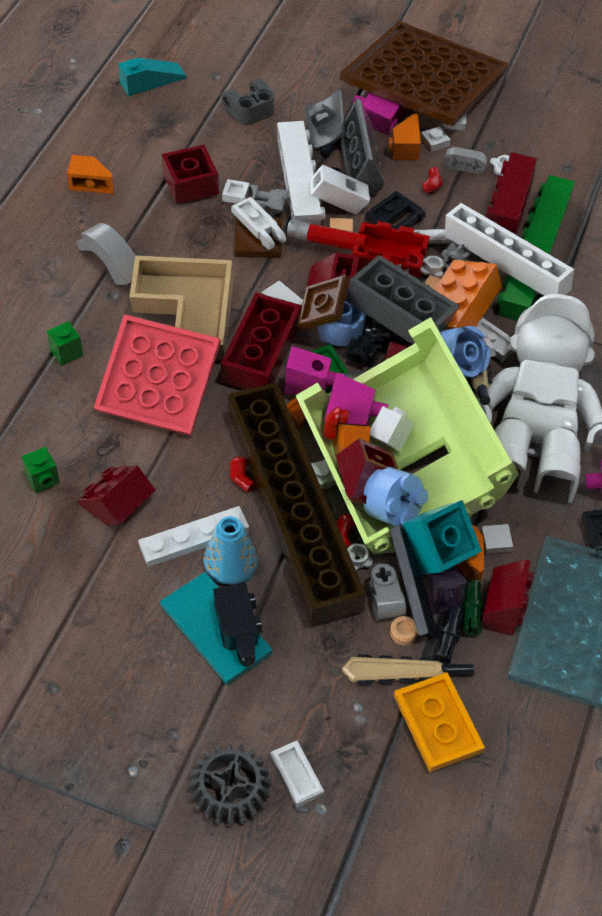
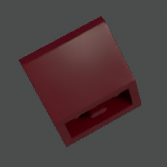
M334 253L313 264L307 286L342 275L352 279L358 273L359 256Z
M357 439L336 455L339 465L338 470L345 485L346 496L349 500L361 505L363 503L367 504V496L363 494L366 482L372 473L378 469H386V467L398 469L392 452L362 439Z
M138 465L111 466L101 473L102 478L98 482L88 485L82 491L83 495L77 502L106 525H120L156 489Z
M525 559L493 568L481 621L482 629L513 636L516 626H522L524 613H526L529 602L528 593L534 576L533 572H529L530 560Z

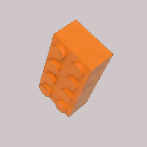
M453 260L434 288V290L459 305L457 312L445 330L465 326L477 327L502 288L497 264Z

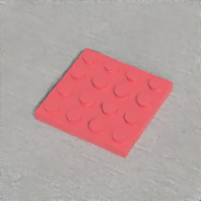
M124 314L93 409L101 413L192 436L220 347V338Z

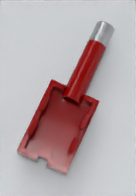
M290 220L287 228V236L289 238L352 251L351 255L359 256V269H363L380 255L389 262H393L396 266L401 264L404 271L409 269V274L416 276V278H420L430 239L428 235L414 233V228L400 226V230L391 228L390 223L380 221L377 222V225L362 222L359 233L296 220Z

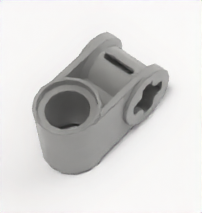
M388 564L376 565L371 572V579L368 585L376 619L382 620L405 616V599L394 568Z

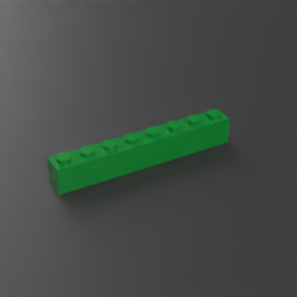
M548 175L546 183L542 182L540 185L538 196L541 197L535 198L532 208L535 213L530 212L527 221L529 228H524L522 239L551 255L571 199L575 181ZM506 275L503 289L506 290L505 292L500 291L497 305L500 306L498 316L518 321L523 311L533 305L537 291L514 277Z

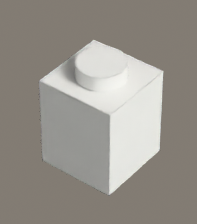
M382 406L370 429V436L397 451H401L414 423L406 418L408 413L397 407L390 410Z

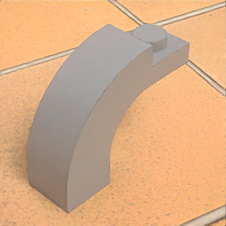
M99 223L81 233L82 239L76 242L80 251H92L97 254L106 265L116 285H127L132 282L135 254L126 241L113 228L104 223Z

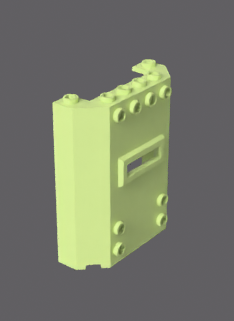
M430 317L408 330L415 344L353 380L377 391L375 401L389 404L388 409L390 410L397 407L408 413L406 418L414 423L401 451H397L371 436L369 439V443L394 454L399 470L444 445L449 452L413 473V475L419 477L424 489L428 492V500L422 506L419 514L458 500H463L470 518L474 513L482 509H488L496 501L502 499L519 473L446 342ZM316 383L297 394L296 398L365 545L373 554L396 552L390 532L391 528L396 526L370 517L366 513L364 505L353 502L346 496L345 485L338 470L339 465L334 453L332 439L323 437L324 419L331 392L326 394L319 383ZM370 417L368 424L370 429L377 417Z

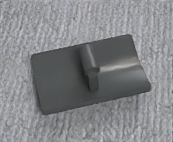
M337 89L334 94L324 101L306 106L307 130L310 133V143L308 145L312 144L313 151L331 145L345 132L341 89Z

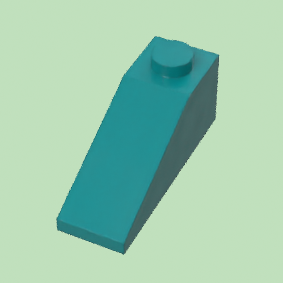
M135 58L118 63L120 84L128 96L187 79L180 65L175 62Z

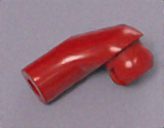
M432 167L428 170L430 178L422 184V188L427 194L437 191L443 185V180L437 167Z
M335 407L327 415L323 433L324 438L336 439L338 423L345 424L348 422L349 410Z
M235 457L230 462V479L244 491L250 493L255 488L256 483L245 475L248 461L244 457Z
M343 514L338 518L336 524L346 548H349L351 543L347 533L349 530H353L356 524L352 516Z

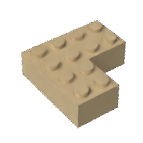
M135 256L129 296L133 313L176 315L175 327L220 338L221 343L216 359H223L226 353L234 282L232 260Z

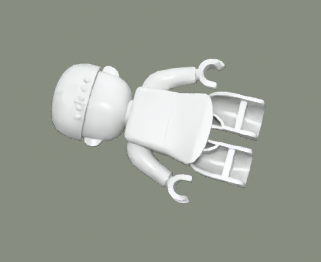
M548 294L523 311L515 326V333L510 340V348L517 353L520 367H510L499 372L492 379L493 383L490 384L488 389L490 403L488 405L480 403L491 423L493 409L507 396L512 394L502 422L496 427L495 432L515 468L520 470L517 489L521 490L527 466V456L540 458L534 492L538 493L544 475L571 480L568 503L573 502L581 472L580 442L577 438L578 417L576 409L581 414L589 431L584 452H590L593 443L602 445V407L599 398L588 382L579 379L580 370L584 365H590L594 359L595 352L592 349L595 336L594 328L586 305L572 296Z

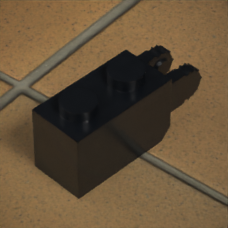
M246 583L214 588L213 603L223 647L230 651L236 650L240 664L249 667L255 661V646L258 645V634H262L260 617H254L253 610L256 609L254 593L248 592Z

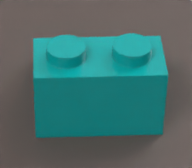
M463 500L424 512L402 523L421 574L441 573L482 552Z

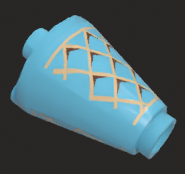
M227 516L220 520L204 553L203 563L205 570L214 583L234 585L248 582L253 578V573L257 569L258 555L255 546L243 524L233 516Z

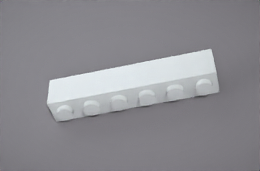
M304 121L278 122L277 141L285 186L288 191L287 197L291 219L321 225V221H325V208L320 207L322 205L321 199L311 195L310 179L316 173L315 160H311L313 158L312 144L308 145L310 143L309 130H305Z
M462 203L446 215L445 236L459 245L464 244V248L489 263L497 264V268L544 296L548 294L566 295L571 291L574 269Z

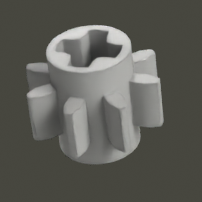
M452 243L448 246V249L441 253L444 257V266L448 269L453 260L470 261L468 257L471 252L464 248V244L455 246Z

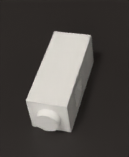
M323 164L310 179L312 196L355 215L369 204L370 196L367 184Z

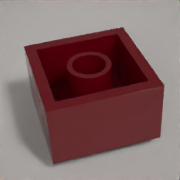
M205 144L161 154L163 176L176 204L219 194V174Z

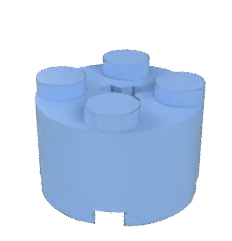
M345 301L341 320L317 326L320 340L332 345L347 347L352 338L357 340L359 336H364L367 314Z
M465 326L440 332L465 378L475 377L486 370L490 361V348L485 345L483 338L486 337L481 330L474 326Z
M386 467L383 470L378 469L372 473L366 482L363 494L367 496V504L363 503L364 509L370 517L393 526L402 527L403 522L420 513L422 506L428 500V492L424 489L419 477L392 467Z

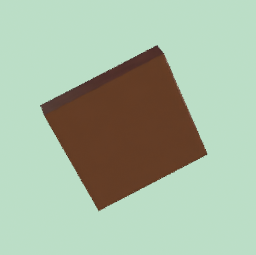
M236 218L235 257L281 258V243H278L272 233H269L275 246L271 250L266 249L262 245L261 240ZM273 218L282 230V219Z
M342 275L307 286L297 327L303 331L341 320L350 279L346 275Z

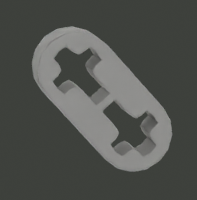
M451 147L446 152L444 163L453 170L479 174L485 170L487 157L479 151Z

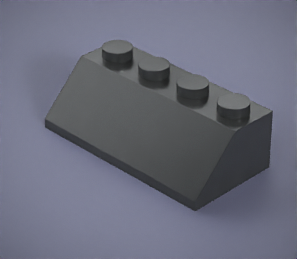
M356 98L344 120L345 132L340 137L347 176L367 184L369 196L375 197L378 190L382 189L384 185V176L381 171V161H379L378 146L375 142V132L373 131L371 120L361 99Z
M380 255L350 279L345 300L412 344H415L408 330L431 317L439 332L444 331L459 308L458 304Z

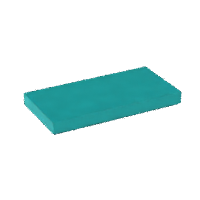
M204 572L162 599L160 606L228 686L271 656L273 649L258 634V645L255 646L254 664L248 667L240 664L236 650L230 651L223 647L213 603V589L219 587Z

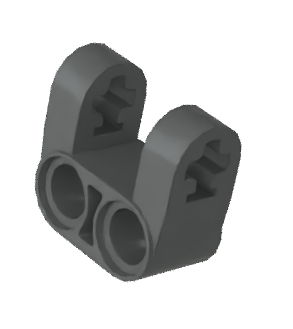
M261 78L249 83L250 93L244 96H240L234 89L222 92L221 97L224 107L242 125L254 124L274 114V92Z

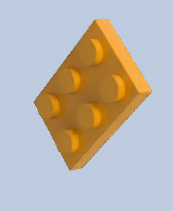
M448 672L394 691V698L429 772L484 753L485 746Z

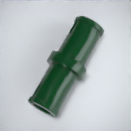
M471 580V588L469 587V581L464 582V602L461 605V610L464 611V633L468 636H475V629L477 636L482 633L481 614L484 611V604L481 602L482 585L477 580Z

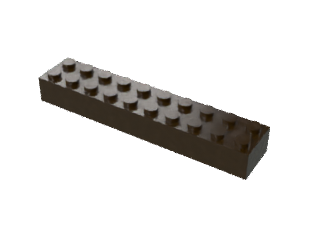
M277 382L228 394V414L311 626L363 612L366 599L365 590Z

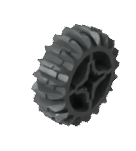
M229 743L226 747L227 750L222 751L221 747L217 745L214 755L206 750L204 753L205 760L197 759V769H192L190 773L193 780L189 782V789L193 791L190 794L191 800L197 802L196 810L198 812L205 811L207 821L216 816V824L220 825L223 819H228V825L232 827L234 819L239 818L240 823L244 825L246 823V815L255 819L257 816L256 809L263 810L265 808L264 800L270 798L268 788L271 787V779L267 778L269 776V768L262 767L264 760L262 757L255 758V751L253 749L245 754L242 744L237 750H233L232 745ZM228 766L225 770L218 771V769ZM240 768L252 776L255 784L248 782L247 778L240 775ZM234 776L235 785L233 784V787H229L226 793L225 784L228 786V782H232ZM205 785L211 786L212 790L220 793V801L214 799L207 792ZM237 798H244L240 802L232 803Z

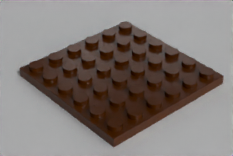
M398 21L340 72L339 80L400 104L406 109L422 113L426 117H432L443 124L454 126L503 76L508 69L509 63Z

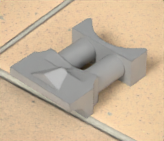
M249 185V194L271 217H274L276 213H282L288 194L287 190L275 189L265 192L259 191L258 185Z

